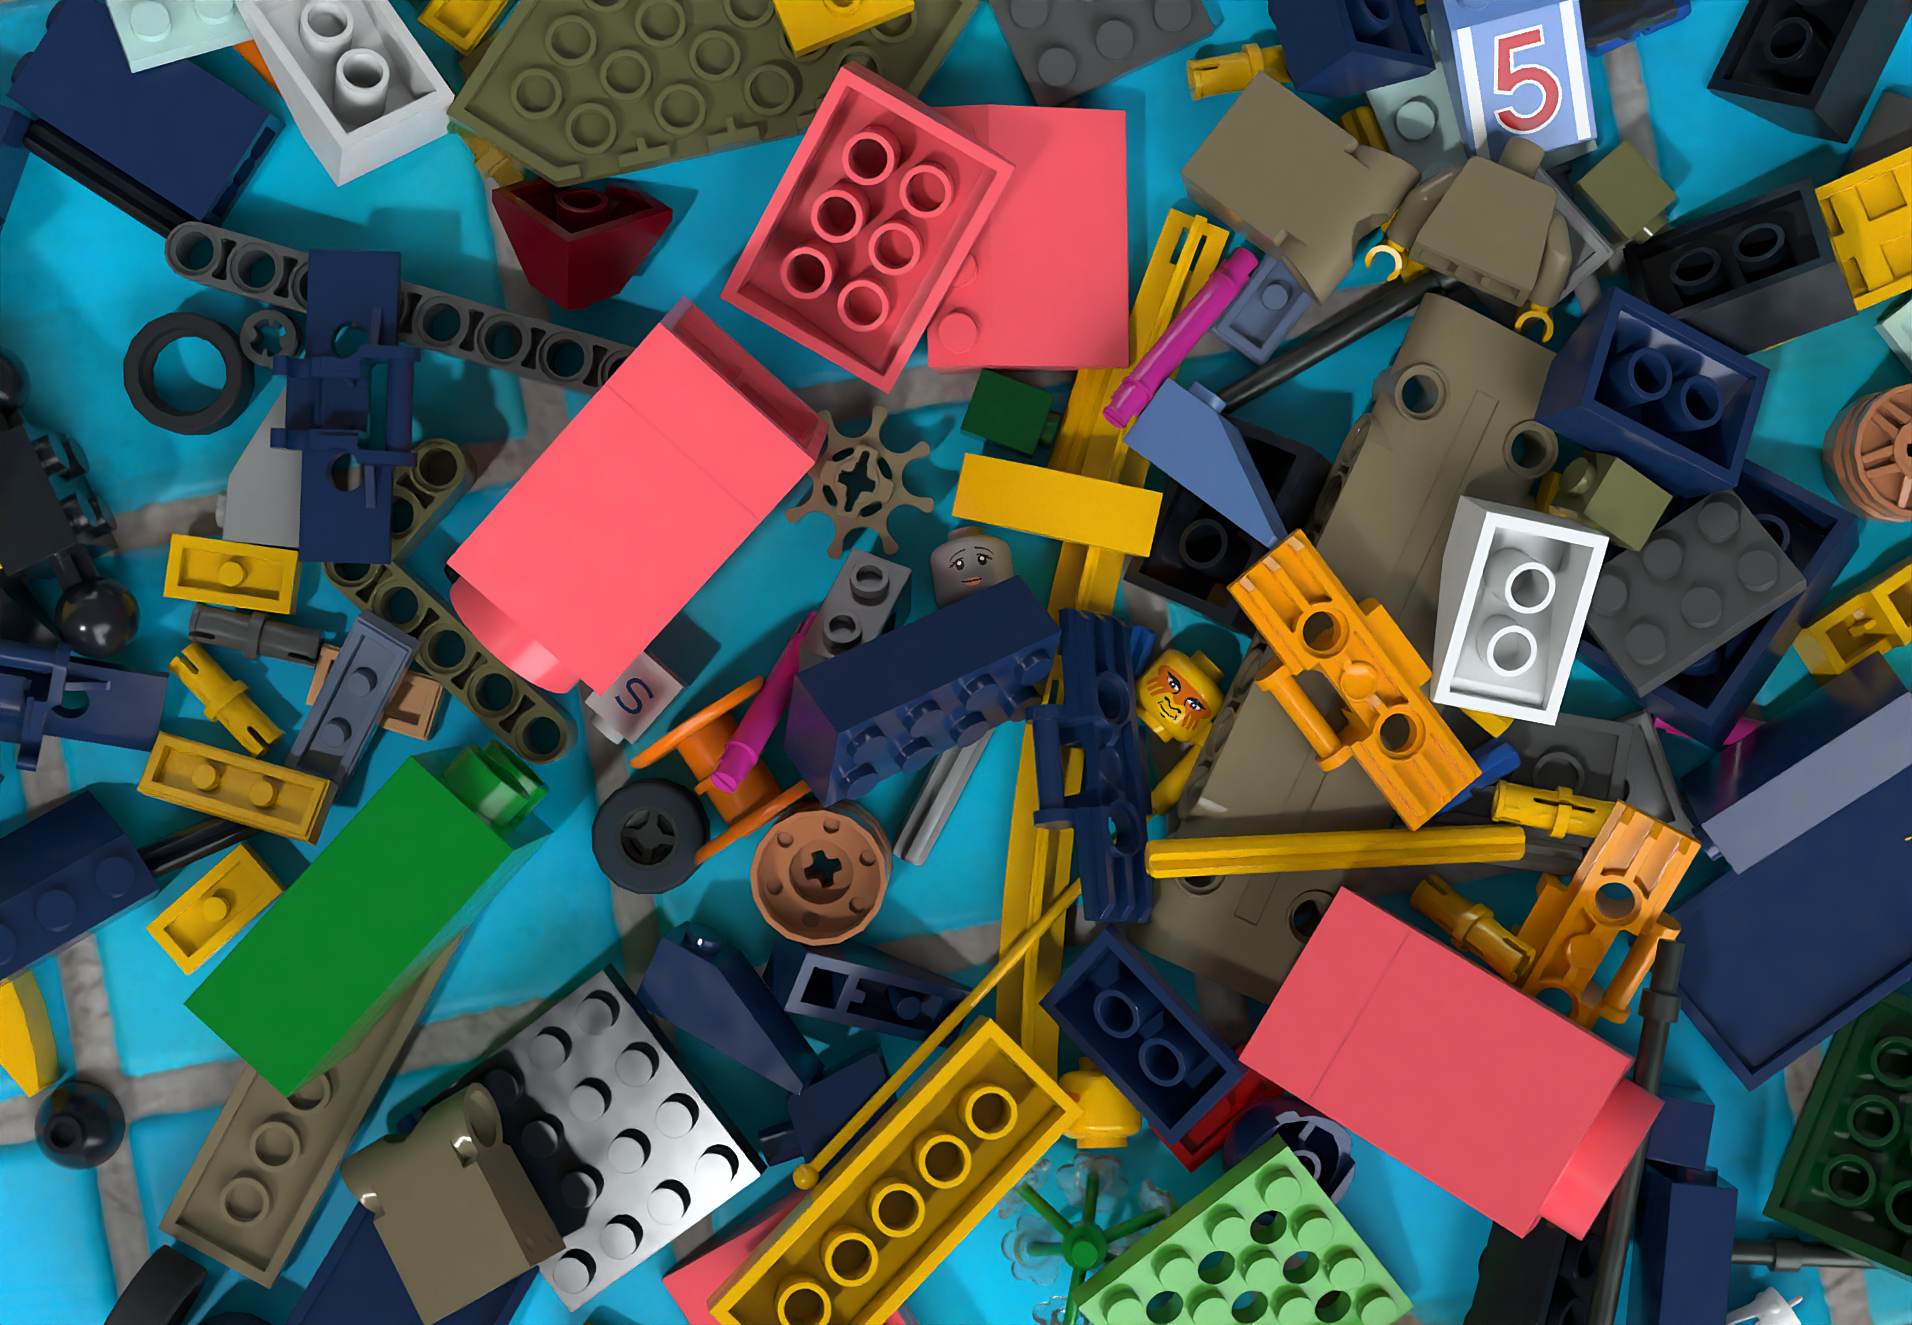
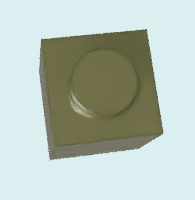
M1627 139L1610 151L1572 185L1575 195L1572 202L1615 249L1631 238L1639 246L1651 238L1670 220L1662 210L1678 197Z
M1583 449L1578 458L1572 461L1564 470L1559 482L1560 489L1550 505L1570 519L1580 520L1610 537L1609 544L1640 552L1673 496L1618 457Z

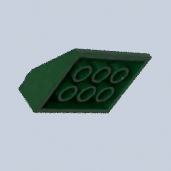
M1892 992L1836 1032L1762 1214L1912 1283V999Z

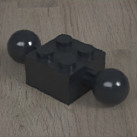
M0 345V563L7 577L46 580L57 577L63 593L56 604L54 619L56 630L64 643L72 644L71 650L84 657L100 659L114 656L132 643L139 630L141 619L139 605L132 592L117 580L100 576L93 562L94 559L119 548L111 532L117 529L115 517L103 497L100 495L94 496L84 475L90 471L89 463L77 441L72 437L67 439L64 433L28 425L22 412L29 399L31 389L28 370L23 361L13 351Z

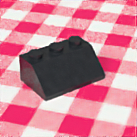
M1749 0L1707 89L1712 94L1792 133L1847 144L1912 12V0Z
M1810 176L1651 237L1640 246L1636 243L1622 249L1634 297L1744 356L1859 315L1845 270Z
M1221 412V416L1238 428L1287 534L1289 535L1297 528L1303 531L1333 464L1311 446ZM1170 476L1163 491L1150 556H1133L1123 580L1202 619L1252 640L1257 628L1226 587L1268 553L1270 549Z
M1610 1196L1582 1241L1544 1217H1541L1537 1226L1523 1239L1493 1221L1488 1244L1483 1250L1478 1263L1480 1276L1472 1307L1466 1314L1463 1325H1587Z

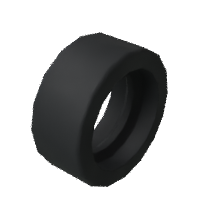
M195 312L168 313L148 322L131 340L123 361L124 387L133 407L151 424L182 435H210L230 426L247 408L255 388L254 362L244 354L240 345V337L229 326ZM182 337H198L209 341L221 353L226 365V382L221 395L210 406L199 411L182 412L170 407L159 397L154 385L153 369L159 353L169 343Z
M166 1244L161 1246L131 1280L110 1312L104 1325H181L204 1286L208 1275L207 1270Z

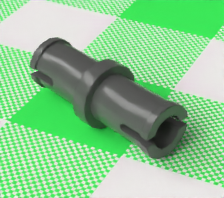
M205 602L196 603L188 629L191 630L188 634V640L191 642L198 641L242 651L244 659L259 661L264 656L308 666V668L314 670L325 643L323 641L325 630L323 629L316 630L272 620L270 612L255 610L250 615L206 605Z

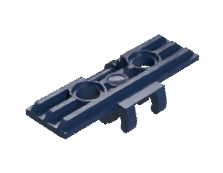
M309 249L305 359L273 355L272 376L287 379L285 428L270 429V448L284 451H302L299 561L391 565L395 467H418V453H412L411 448L414 363L421 362V348L399 346L402 253ZM351 324L362 325L369 334L368 344H361L356 353L347 358H342L336 350V337L345 326ZM377 364L388 365L385 451L369 450L372 368ZM351 453L358 464L364 465L365 478L358 488L351 491H343L334 484L331 469L337 458Z
M1069 607L1059 609L1060 629L1062 630L1060 639L1065 694L1063 705L1042 704L1025 708V722L1032 725L1039 802V810L1033 812L1034 827L1051 830L1073 828L1077 838L1085 921L1148 924L1151 923L1150 913L1154 908L1152 880L1150 874H1147L1144 853L1146 843H1148L1146 816L1153 815L1145 726H1138L1129 627L1124 623V618ZM1098 689L1105 700V716L1098 702ZM1060 747L1086 751L1088 775L1086 791L1080 794L1064 796ZM1109 817H1111V822H1114L1117 838L1115 844L1109 831Z
M0 639V665H2L0 666V741L21 744L16 769L36 772L43 735L152 752L158 737L169 672L70 656L72 644L58 642L57 648ZM14 668H20V669H26V670L44 672V673H47V674H41V673H35V672L17 670V669H14ZM64 691H84L89 698V701L80 708L70 709L60 706Z

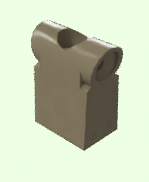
M1261 69L1180 171L1188 198L1273 259L1282 262L1300 287L1320 307L1353 267L1354 253L1359 239L1388 222L1403 203L1409 191L1415 188L1422 179L1421 173L1404 160L1385 151L1360 145L1352 135Z
M471 1083L431 1107L411 1133L386 1134L341 1162L340 1173L344 1183L360 1203L375 1213L373 1223L424 1325H432L567 1248L511 1146L503 1143L502 1124L496 1103L488 1089L481 1083Z

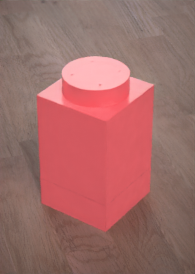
M683 295L446 562L461 575L450 588L449 594L452 605L460 619L478 641L503 664L524 679L545 690L561 694L569 692L581 679L602 696L816 463L830 425L688 297Z
M1341 886L1238 1059L1522 1239L1537 1226L1541 1217H1544L1582 1241L1665 1104V1101L1625 1078L1636 1061L1635 1057L1370 898Z

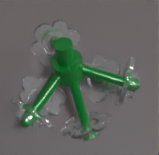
M1080 1152L1074 1156L1073 1164L1062 1165L1056 1172V1183L1062 1190L1067 1191V1202L1074 1207L1083 1206L1081 1220L1070 1224L1036 1192L1047 1180L1048 1175L1046 1173L1052 1165L1047 1158H1044L1033 1168H1030L997 1204L1000 1208L997 1215L1002 1220L1007 1218L1012 1212H1019L1028 1203L1041 1215L1038 1219L1033 1214L1021 1215L1016 1223L1017 1230H1011L1003 1237L1001 1250L1008 1260L1013 1261L1011 1271L1017 1280L1026 1281L1031 1278L1035 1284L1040 1286H1048L1056 1281L1059 1274L1058 1264L1067 1262L1069 1266L1073 1267L1068 1297L1052 1296L1049 1298L1048 1303L1035 1305L1032 1317L1036 1322L1041 1325H1093L1078 1309L1070 1293L1085 1282L1087 1271L1090 1270L1093 1274H1096L1145 1236V1234L1137 1231L1148 1226L1150 1230H1153L1179 1210V1206L1169 1191L1156 1189L1153 1181L1148 1178L1142 1181V1188L1137 1191L1144 1213L1103 1231L1095 1223L1096 1212L1107 1213L1112 1211L1116 1206L1117 1197H1123L1128 1193L1129 1182L1126 1178L1122 1177L1123 1165L1117 1157L1112 1155L1094 1157L1090 1153Z

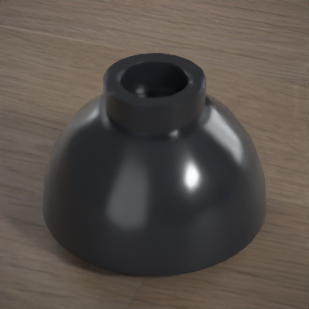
M87 1081L67 1083L55 1089L40 1105L35 1118V1138L41 1152L54 1164L70 1170L94 1168L108 1161L119 1149L125 1133L124 1113L114 1095L104 1087Z

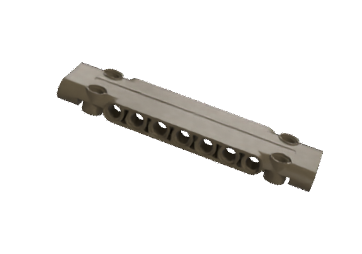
M1425 293L1400 345L1401 349L1394 364L1382 370L1374 380L1371 391L1374 404L1372 412L1362 414L1349 430L1304 526L1303 533L1357 605L1366 598H1375L1382 604L1432 672L1442 562L1460 495L1534 511L1535 499L1530 492L1537 477H1541L1549 472L1556 463L1559 448L1558 439L1556 438L1558 432L1534 421L1551 361L1557 354L1454 300L1434 293ZM1412 378L1418 386L1419 396L1416 404L1409 410L1402 401V389L1406 381ZM1521 434L1525 440L1526 450L1521 461L1515 463L1511 453V446L1515 437ZM1323 611L1316 612L1306 620L1303 627V637L1307 645L1314 642L1317 636L1325 629H1330L1333 626V621L1327 613ZM1257 629L1182 790L1177 807V815L1182 820L1179 829L1165 837L1164 840L1388 829L1396 811L1354 756H1351L1339 767L1324 772L1315 761L1316 750L1271 691L1263 692L1254 681L1255 675L1277 654ZM1310 669L1309 671H1301L1297 676L1292 675L1336 734L1341 732L1348 725V720L1341 710L1346 705V702L1324 674ZM1430 678L1420 689L1439 715H1441L1445 704L1436 703L1429 699ZM1401 713L1393 714L1383 722L1380 729V739L1387 750H1396L1406 743L1410 727L1405 716ZM1369 868L1155 878L1152 885L1154 908L1150 913L1151 923L1132 924L1126 939L1131 944L1159 958L1270 1006L1341 886L1355 891L1364 880ZM1311 900L1313 909L1310 918L1303 925L1295 927L1293 920L1295 910L1303 902Z

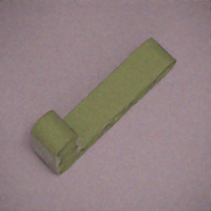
M442 438L424 440L411 451L412 453H418V467H397L394 470L393 503L398 499H407L413 507L414 518L410 527L404 532L395 533L392 531L391 565L370 564L367 574L360 580L355 581L346 573L344 563L321 562L324 575L360 611L363 612L367 609L422 642L413 659L521 758L530 763L540 765L562 760L573 751L578 740L577 724L571 714L543 688L536 686L515 673L488 651L466 627L454 607L405 563L406 559L467 494L476 481L477 475L475 458L465 447ZM451 452L457 463L456 475L448 484L437 486L430 477V463L439 453ZM403 588H408L417 597L418 610L411 621L402 624L392 614L391 601L395 593ZM448 631L458 633L464 640L466 647L465 656L454 667L443 663L437 651L439 640ZM494 674L505 676L513 688L512 700L502 710L490 706L484 695L485 684ZM540 717H548L555 721L560 730V742L556 749L550 753L537 749L531 739V728Z

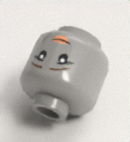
M978 526L963 527L948 533V542L936 548L929 559L934 596L939 609L1015 576L1009 545L1002 538L985 535L984 528Z

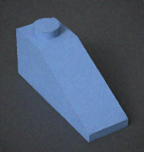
M1168 377L1122 441L1271 550L1288 534L1238 428L1220 415L1227 404L1196 381L1187 391Z

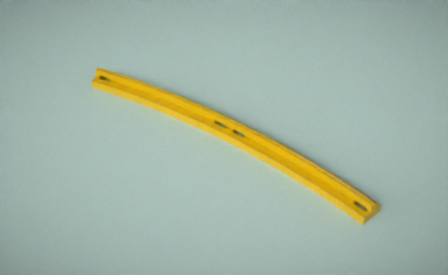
M1170 208L1129 317L1130 369L1112 370L1091 435L1081 476L1143 489L1150 461L1122 440L1148 404H1146L1137 417L1133 415L1124 428L1113 426L1106 420L1102 412L1113 400L1110 397L1122 384V380L1133 371L1209 279V275L1215 271L1230 231L1207 223L1208 218L1198 214L1192 217ZM1184 231L1188 235L1175 265L1170 263V259L1181 232ZM1200 238L1206 241L1192 272L1188 269ZM1181 363L1169 376V378L1174 382L1176 380ZM1062 542L1047 612L1059 627V609L1067 607L1109 616L1112 615L1126 554L1079 543ZM1060 640L1042 704H1048L1052 680L1059 681L1055 704L1063 705L1062 656L1058 655ZM1026 722L1011 817L998 963L1069 887L1074 830L1073 828L1051 830L1034 827L1033 812L1039 810L1033 728L1032 725L1026 724ZM1060 747L1064 796L1080 794L1086 751ZM1066 910L997 983L995 1023L1056 1084L1058 1083L1059 1025L1038 1003L1061 978Z

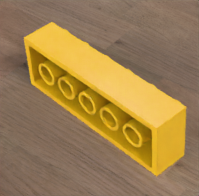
M979 1015L708 1297L706 1303L709 1313L721 1325H882L1077 1120L1084 1110L991 1018Z

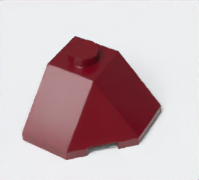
M536 176L492 190V203L529 285L566 311L585 309L594 302L620 294L670 225L673 216L672 208L633 183L608 181L606 192H601L591 188H570V185L558 188L542 177Z

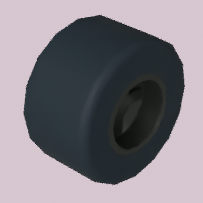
M644 778L615 790L599 807L592 825V851L601 871L618 887L636 894H662L685 883L703 864L702 862L696 866L694 862L696 851L710 841V821L701 801L685 786L665 778Z

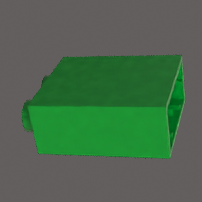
M491 739L483 749L469 743L464 749L459 745L410 755L183 1004L287 1099L346 1059L551 836L554 831L532 812L550 792L548 785L526 762L495 739Z

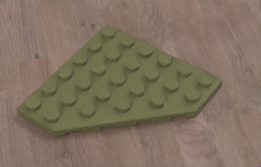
M520 0L446 114L449 120L558 188L805 135L841 66L851 61L857 62L920 100L976 13L980 0H914L915 6L913 11L798 58H795L771 0Z

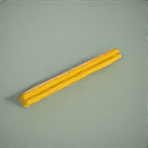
M1508 823L1418 828L1415 832L1409 828L1151 840L1145 846L1144 862L1147 874H1150V876L1154 878L1514 861L1520 860L1525 855V832L1522 827Z

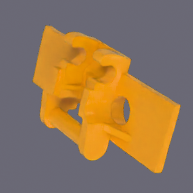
M1297 528L1226 587L1277 654L1257 672L1254 677L1255 683L1263 692L1271 691L1316 750L1315 761L1324 772L1339 767L1351 756H1354L1407 827L1414 832L1483 773L1421 691L1420 687L1434 674L1382 604L1375 598H1366L1357 605L1301 529ZM1323 611L1327 613L1333 621V626L1330 629H1325L1317 636L1314 642L1307 645L1303 637V627L1306 620L1316 612ZM1310 669L1324 674L1346 702V705L1341 710L1348 720V725L1341 732L1336 734L1292 675L1297 676L1301 671H1309ZM1401 713L1409 723V737L1402 747L1396 750H1387L1380 739L1381 726L1389 716Z
M1618 799L1568 886L1560 882L1559 874L1545 871L1542 873L1535 886L1538 896L1535 905L1522 926L1514 924L1509 931L1512 935L1535 949L1536 955L1526 972L1521 977L1518 975L1517 980L1511 984L1533 997L1546 988L1563 990L1569 995L1573 1004L1571 1010L1564 1015L1590 1031L1599 1016L1617 1024H1624L1632 1011L1628 1004L1655 961L1658 939L1675 940L1681 930V925L1678 921L1663 912V909L1700 849L1702 841ZM1617 882L1627 886L1633 895L1627 899L1616 900L1606 896L1598 889L1607 883ZM1620 930H1627L1638 937L1607 989H1604L1590 981V979L1602 962Z

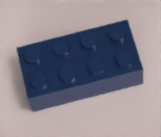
M1015 575L795 674L783 750L824 808L844 798L848 800L861 798L869 793L878 782L901 771L905 774L913 773L924 767L933 756L956 745L959 748L968 747L980 740L988 730L1009 720L1012 722L1025 720V708L1041 705L1043 702L1044 692L1054 663L1062 630L1021 577Z

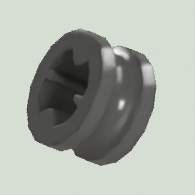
M260 310L251 314L244 321L240 330V345L244 354L252 362L269 369L273 368V355L275 353L264 349L263 353H261L258 345L265 339L261 329L268 324L276 330H280L282 325L286 331V334L279 339L283 350L276 355H285L292 358L300 357L304 347V336L300 326L291 317L276 310Z

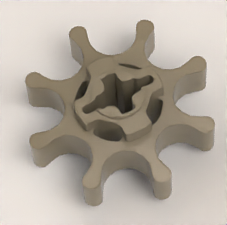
M877 405L873 408L872 424L869 430L857 438H847L839 434L835 428L834 419L830 411H819L817 414L830 425L827 432L829 438L828 447L825 453L806 472L813 482V494L809 501L802 506L787 509L785 512L786 520L796 525L812 513L828 515L833 520L836 528L835 538L827 550L828 556L834 560L843 558L844 544L847 536L855 529L862 527L876 531L881 537L884 552L889 556L896 555L899 552V545L889 535L887 528L888 518L891 513L898 507L905 505L914 506L925 514H930L935 509L933 499L929 497H916L908 493L902 482L903 472L911 462L930 456L931 450L928 443L920 441L912 449L904 453H893L887 450L881 442L880 434L884 423L889 417V413L882 405ZM854 450L851 456L839 462H834V459L841 453ZM870 455L867 462V477L875 483V488L872 493L862 491L858 500H855L852 511L847 512L850 502L848 499L850 490L841 483V479L844 474L855 475L859 466L862 465L864 456ZM881 459L885 460L892 472L891 479L883 477L878 465ZM826 487H831L837 498L836 507H832L829 504L824 492ZM876 504H882V508L878 512L862 517V513Z

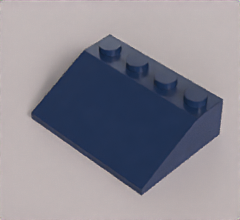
M1746 458L1737 487L1732 489L1806 578L1807 589L1642 698L1636 694L1585 625L1574 657L1661 721L1716 752L1719 751L1860 546L1857 515ZM1655 483L1673 497L1651 533L1710 494L1686 499ZM1608 543L1601 566L1627 549Z

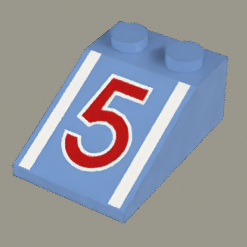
M1425 0L1467 161L1474 155L1498 163L1510 137L1530 140L1539 145L1545 153L1589 142L1597 138L1579 0Z

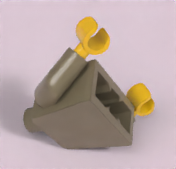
M1510 137L1498 163L1472 155L1463 169L1446 167L1425 180L1407 194L1386 230L1389 238L1378 242L1366 254V267L1369 268L1373 264L1378 252L1385 251L1390 253L1395 259L1396 267L1386 281H1392L1402 273L1408 264V259L1519 306L1514 317V332L1521 334V326L1527 318L1539 317L1543 319L1546 324L1542 329L1540 341L1541 343L1549 341L1554 330L1553 315L1550 307H1554L1559 303L1572 264V252L1566 217L1554 208L1558 192L1553 187L1534 180L1545 151L1530 140ZM1406 248H1412L1409 256Z

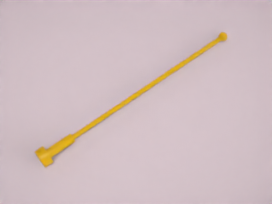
M1211 721L1188 742L1192 749L1151 791L1153 815L1146 816V824L1155 815L1162 818L1179 800L1185 783L1213 725ZM1080 877L809 1164H801L794 1170L793 1181L798 1188L809 1190L816 1186L819 1180V1172L1080 896L1082 893Z

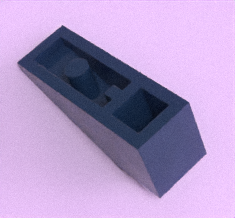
M685 921L663 935L636 994L647 1010L797 1096L802 1094L821 1077L825 1068L823 1062L788 1014L783 1010L742 951L726 943L721 932L707 924Z
M781 933L778 935L762 975V979L784 1011L922 1043L973 990L971 987L850 938L837 944L811 946L787 939ZM966 1017L938 1046L950 1047L958 1038Z

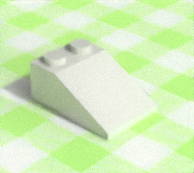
M235 0L303 138L337 187L448 133L450 120L446 112L452 105L455 95L388 0Z
M1460 495L1442 562L1432 673L1434 676L1431 677L1429 699L1436 703L1555 726L1610 537L1580 520Z

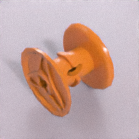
M764 674L753 678L718 701L698 711L628 762L631 767L641 769L678 749L699 781L694 790L698 796L704 792L707 793L729 826L726 831L696 851L694 856L696 866L740 837H747L787 810L786 807L811 791L809 785L802 779L783 792L766 764L760 758V755L758 762L751 767L744 781H740L736 791L734 790L731 793L724 792L717 788L711 780V775L720 764L719 759L724 752L725 744L732 738L739 726L731 712L754 697L761 690L765 682Z

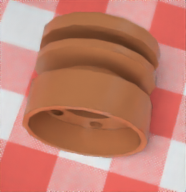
M1912 383L1859 397L1838 412L1825 433L1820 460L1826 486L1843 508L1857 515L1862 520L1884 524L1912 521V457H1908L1907 445L1912 444Z
M817 797L805 798L781 813L758 844L750 869L753 899L765 921L787 939L811 946L841 943L863 931L880 910L893 869L890 840L878 818L858 802L844 798L824 808ZM820 850H824L825 856L828 859L838 858L840 860L832 878H827L823 869L812 870L810 866Z

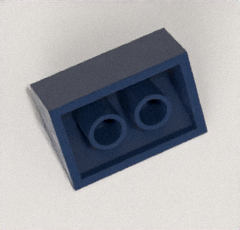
M1268 0V12L1276 26L1286 59L1285 68L1293 82L1295 91L1339 99L1426 76L1436 69L1414 0Z
M1613 287L1604 293L1551 361L1534 421L1595 452L1616 456L1649 480L1686 499L1737 487L1770 369L1629 293Z
M89 790L0 838V988L151 901L160 889L125 831Z
M1112 923L1097 936L1038 1003L1172 1147L1207 1117L1245 1079L1250 1070L1247 1065L1238 1060L1239 1057Z

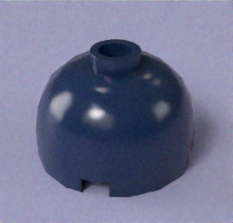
M1294 1095L1266 1097L1248 1106L1233 1121L1224 1142L1222 1166L1224 1174L1279 1133L1335 1205L1344 1197L1355 1174V1161L1350 1157V1144L1353 1145L1350 1134L1341 1124ZM1277 1211L1263 1212L1254 1220L1260 1225L1269 1226L1274 1221Z

